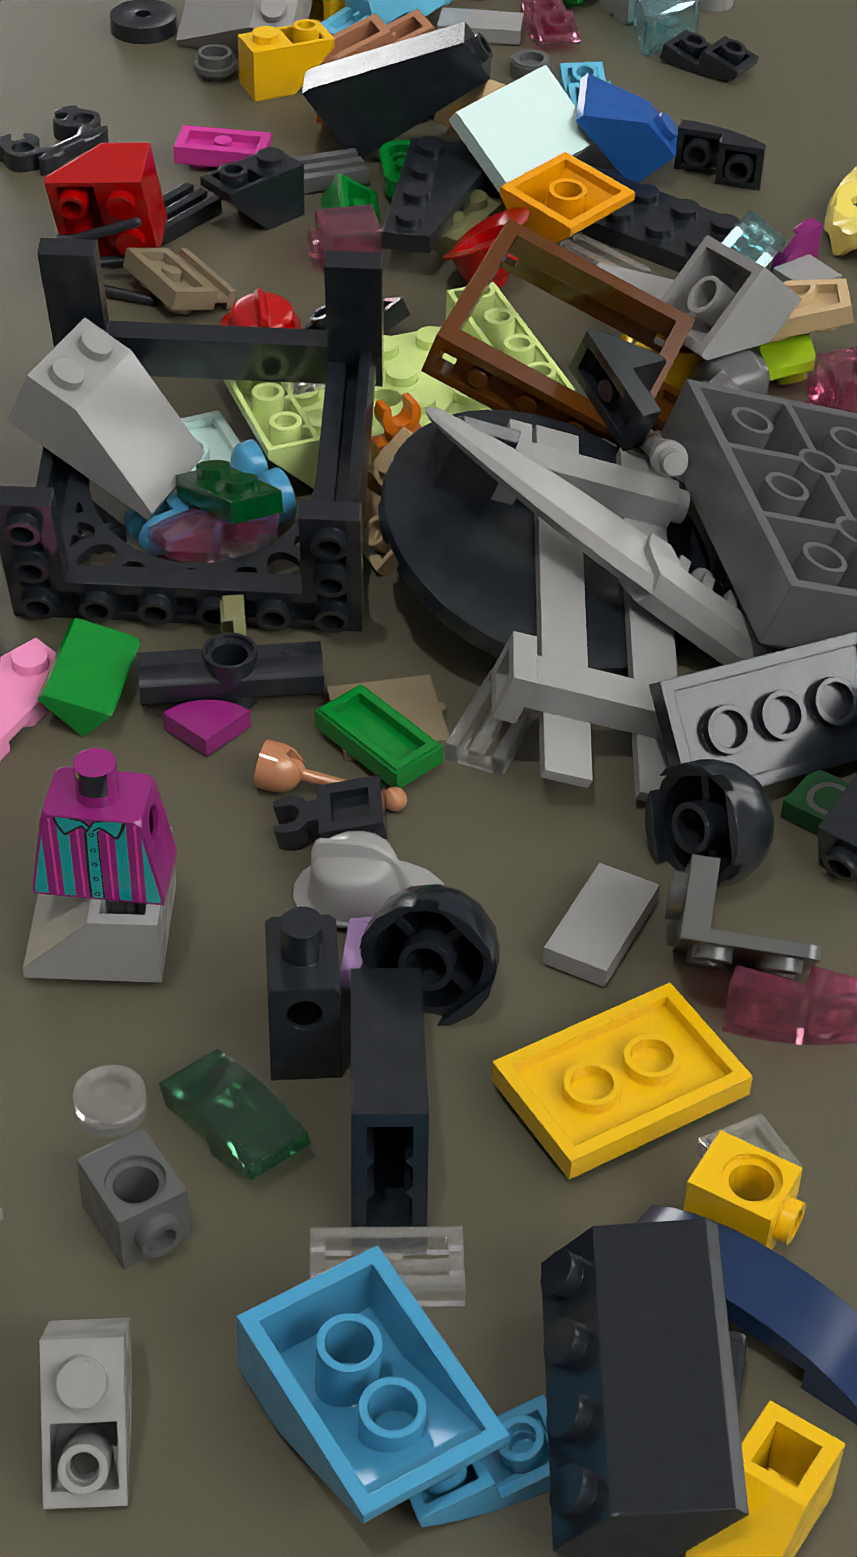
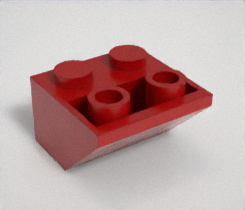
M150 142L101 143L46 176L44 185L58 234H75L138 217L142 222L139 227L96 239L100 256L125 257L127 248H161L167 222V212Z

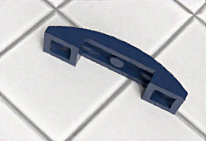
M652 1204L636 1223L704 1219L705 1217L672 1207ZM708 1219L718 1225L728 1320L804 1369L801 1389L857 1425V1311L833 1291L785 1257L732 1228Z

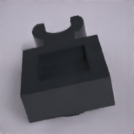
M380 775L318 785L317 799L306 801L301 797L287 796L273 801V808L280 824L274 826V834L279 849H297L306 845L312 838H330L346 831H366L375 833L383 839H388L385 793Z

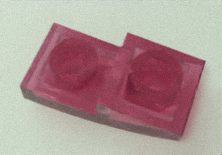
M521 0L520 13H524L523 23L535 45L538 47L580 44L581 35L573 11L565 10L563 0Z
M196 507L165 518L149 527L147 539L165 550L167 558L196 562L200 560V553L221 554L222 538L238 542H255L257 534L277 535L280 513L232 525Z
M737 965L729 984L722 1031L748 1038L797 1045L856 1043L857 978L812 965L806 984H802Z

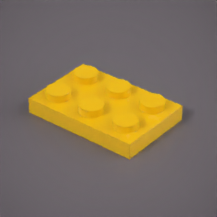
M670 982L492 1061L491 1074L492 1082L569 1180L750 1095L753 1078L752 1074Z

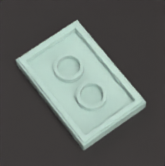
M547 65L460 109L448 120L499 193L502 185L564 152L576 157L589 150L595 144L576 122L577 108Z

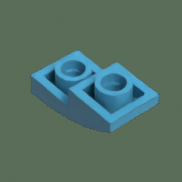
M544 1394L497 1416L510 1435L508 1444L409 1498L421 1527L446 1524L476 1517L550 1491L548 1430L546 1427L547 1400Z

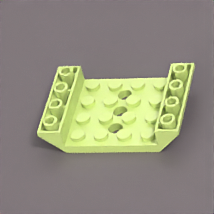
M491 282L462 331L575 391L573 385L497 285ZM466 287L447 290L446 319ZM426 326L414 332L393 336L384 335L383 387L375 386L374 406L376 401L383 400L391 408L392 416H396L403 408L402 394L409 393L420 405L421 418L418 424L422 427L431 423L426 414V407L439 408L451 415L466 411L493 410L421 371L441 327ZM446 353L442 357L453 364L457 361L456 358ZM223 379L268 460L314 489L325 384ZM374 408L371 437L384 434V428L375 418ZM371 449L369 456V465L371 464Z

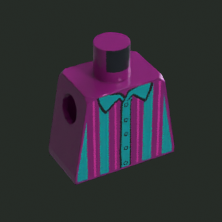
M90 748L78 753L73 760V767L63 766L54 771L42 808L32 885L33 893L165 905L177 859V848L156 780L144 773L117 771L116 757L106 749Z

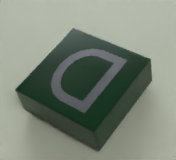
M823 770L809 773L783 800L780 817L818 835V826L849 783Z

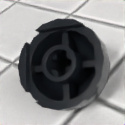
M700 759L667 767L659 775L666 777L662 780L659 789L649 792L645 803V831L650 852L657 864L667 861L675 870L684 872L692 854L720 858L716 889L733 885L746 879L760 866L766 858L773 841L774 816L769 797L755 777L736 764L718 759Z
M442 884L410 886L390 896L369 921L362 935L359 948L361 949L360 954L362 958L360 968H421L423 1012L441 1015L442 1018L437 1026L452 1025L476 1013L491 993L500 961V945L496 926L480 903L462 890Z

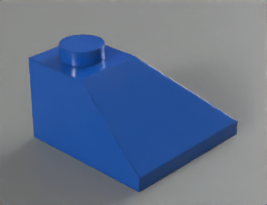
M589 73L581 78L576 122L624 178L639 183L676 157L678 129L667 113H659L650 101Z

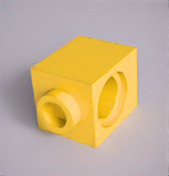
M720 1130L687 1181L683 1211L697 1214L732 1228L771 1250L777 1241L789 1245L801 1224L806 1209V1203L797 1199L803 1168Z

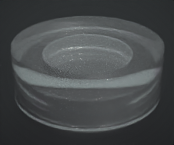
M121 1065L99 1066L82 1075L73 1089L74 1111L78 1124L88 1133L99 1137L121 1136L138 1127L147 1113L146 1087L141 1076L134 1070Z

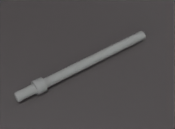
M651 429L639 448L650 457L653 468L665 477H675L683 474L688 466V454L685 448L677 441L663 439Z

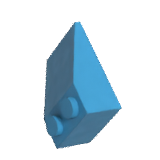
M378 1245L236 1316L237 1367L276 1430L362 1524L509 1443V1433Z

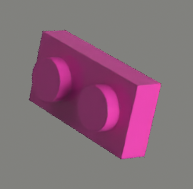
M183 125L173 146L174 163L189 164V166L196 169H207L210 167H220L229 162H237L256 154L262 148L272 147V133Z

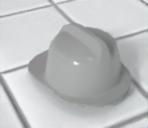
M346 831L330 838L315 840L311 850V865L302 871L294 883L293 901L296 907H310L317 910L321 915L329 914L336 918V927L348 929L350 918L373 917L390 896L410 886L444 885V883L429 870L398 860L391 845L379 835L366 831Z

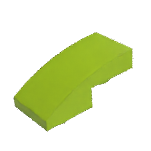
M809 333L794 335L781 341L757 346L760 356L768 367L770 380L777 379V384L784 385L800 382L808 377L807 372L819 370Z

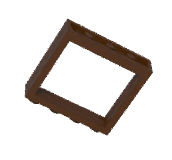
M508 218L437 333L421 371L493 410H510L545 416L585 430L601 439L604 438L617 445V448H620L616 439L587 397L462 331L501 267L657 351L659 355L666 359V364L650 391L655 399L695 318ZM511 254L514 257L518 258V260L516 261L508 257L507 255ZM657 334L665 337L666 341L656 337ZM444 353L456 358V363L453 364L443 359Z

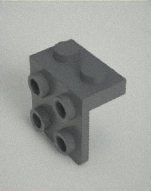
M692 854L684 872L674 870L673 879H670L664 919L677 921L672 951L687 953L686 964L707 969L727 970V964H732V960L755 963L754 975L794 981L795 975H802L803 971L810 970L821 961L822 947L818 945L711 928L720 858Z

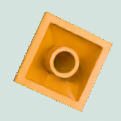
M564 152L500 187V196L507 210L517 207L529 210L530 216L524 227L554 243H558L632 202L635 198V191Z

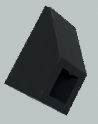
M262 148L252 156L237 162L225 163L219 169L200 176V185L239 213L268 230L305 215L304 164L285 154L279 148Z

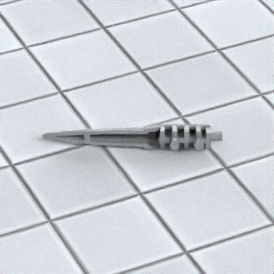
M426 407L428 419L491 477L568 541L617 577L621 586L636 603L721 664L727 665L777 652L772 647L759 642L742 605L738 609L736 608L739 599L736 593L729 589L722 598L712 591L715 578H713L709 570L698 568L690 575L688 571L691 561L683 555L678 559L672 546L655 533L651 532L647 537L577 487L526 455L439 408Z

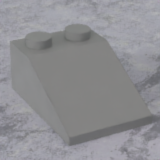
M186 0L176 43L177 46L201 48L209 44H221L229 47L232 52L238 53V34L253 32L255 28L260 26L277 28L293 25L295 21L300 19H309L313 0Z
M86 318L26 376L7 418V421L147 520L153 516L176 489L175 475L191 472L205 453L134 353Z

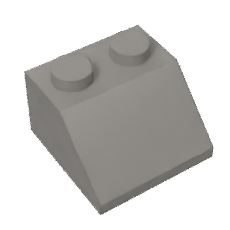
M706 235L661 298V301L695 318L683 346L705 360H710L770 343L779 329L787 322L790 314L802 298L764 266Z

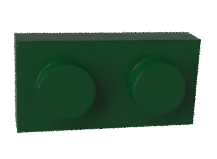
M203 461L196 465L195 471L175 475L177 497L232 525L283 512L282 490L259 480L256 474L244 473L231 467L228 461Z

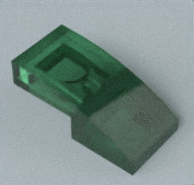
M219 1049L212 1051L159 1082L166 1107L202 1129L205 1133L211 1155L250 1181L311 1144L308 1132L287 1107L251 1072Z

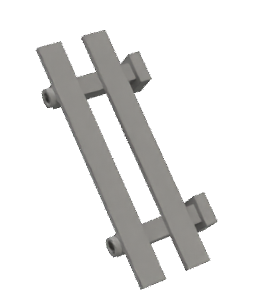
M513 419L509 420L506 427L521 431L515 450L577 487L647 537L653 532L668 543L667 527L669 523L681 524L690 503L689 491L680 489L677 480L666 478L659 474L653 468L650 457L647 454L632 450L623 451L620 447L616 454V464L580 455L579 438L577 435L536 425L532 432V424ZM498 483L491 500L513 505L516 499L500 483ZM534 513L537 636L513 631L491 671L492 718L516 723L524 707L538 710L540 777L588 788L593 781L590 723L631 732L635 799L646 802L649 792L659 789L662 780L666 777L659 775L667 767H670L649 684L678 677L674 629L636 603L623 588L628 677L588 668L583 551Z

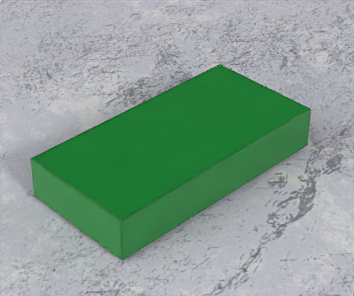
M362 684L314 710L315 727L374 774L380 775V778L391 787L402 788L443 763L444 746Z

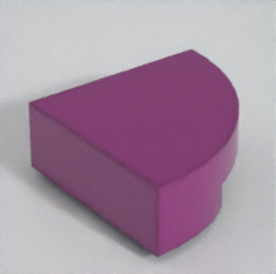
M811 217L797 225L792 230L796 235L788 243L783 253L777 250L770 272L773 273L774 267L808 254L818 259L823 224Z
M220 700L190 701L164 711L163 726L166 731L207 757L251 727L250 710L238 704Z

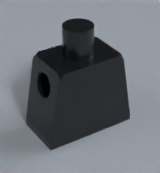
M294 907L284 912L282 916L271 917L265 921L271 1081L342 1078L341 985L336 918L329 914L321 915L317 910L310 907ZM301 1001L314 1002L316 1022L308 1025L294 1023L292 1021L291 1006Z

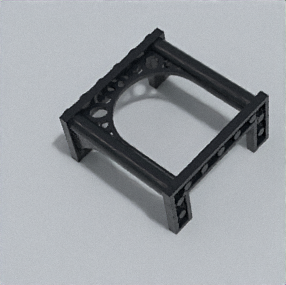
M40 238L37 255L54 348L86 318L129 348L149 376L325 384L316 481L311 499H300L297 522L278 539L250 554L224 561L209 563L176 562L146 554L127 544L107 527L97 513L90 494V479L43 446L36 487L0 485V556L14 616H29L35 619H48L50 617L79 618L94 622H105L108 620L142 621L154 625L166 623L204 624L209 627L218 628L221 627L220 600H223L222 596L243 595L245 623L249 627H263L269 630H281L284 628L313 629L328 633H339L342 631L363 632L362 539L375 386L383 387L384 375L383 253L326 250L324 261L326 330L110 321L98 241ZM78 530L91 531L94 533V536L80 540ZM109 551L115 554V558L109 566L80 565L87 556L95 552ZM285 559L299 566L301 575L274 574L269 571L268 566L272 561Z

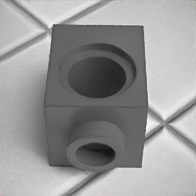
M145 1128L76 1159L82 1206L123 1270L146 1258L162 1256L171 1251L179 1242L191 1237L188 1190Z

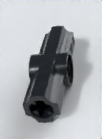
M222 633L209 638L202 649L137 653L141 706L186 703L197 700H220L238 704L249 710L257 703L258 698L323 694L324 692L321 641L256 645L248 636L239 633Z

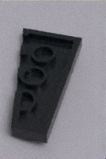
M435 136L411 139L382 229V249L430 253L453 225V215L458 211L463 212L470 204L471 193L475 189L481 190L488 182V176L465 143L447 142Z

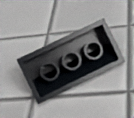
M704 1218L590 1227L541 1262L540 1284L543 1305V1354L546 1376V1427L548 1430L549 1501L551 1506L553 1552L565 1557H678L749 1515L718 1225Z

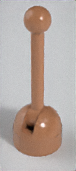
M267 739L262 746L254 774L255 788L278 793H286L294 789L301 781L316 785L347 781L346 779L305 769L303 758L296 749L285 743ZM390 787L384 790L387 810L398 812L406 806L407 795L403 789Z

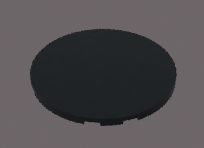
M475 410L452 414L455 417L468 416L504 427L507 426L510 419L532 424V432L535 426L539 425L577 435L579 438L580 455L616 464V454L619 448L565 422L545 416L510 410ZM431 422L418 429L406 439L394 455L384 476L381 500L378 505L382 539L385 544H390L399 562L396 570L400 577L426 609L461 638L482 651L499 658L513 631L537 636L534 512L517 498L513 505L495 500L486 501L434 487L437 427ZM688 513L681 524L670 522L667 527L668 544L672 546L678 559L683 555L691 561L688 573L691 575L698 568H705L711 572L704 542ZM583 552L588 668L628 677L623 587L617 577ZM674 630L677 657L690 641Z

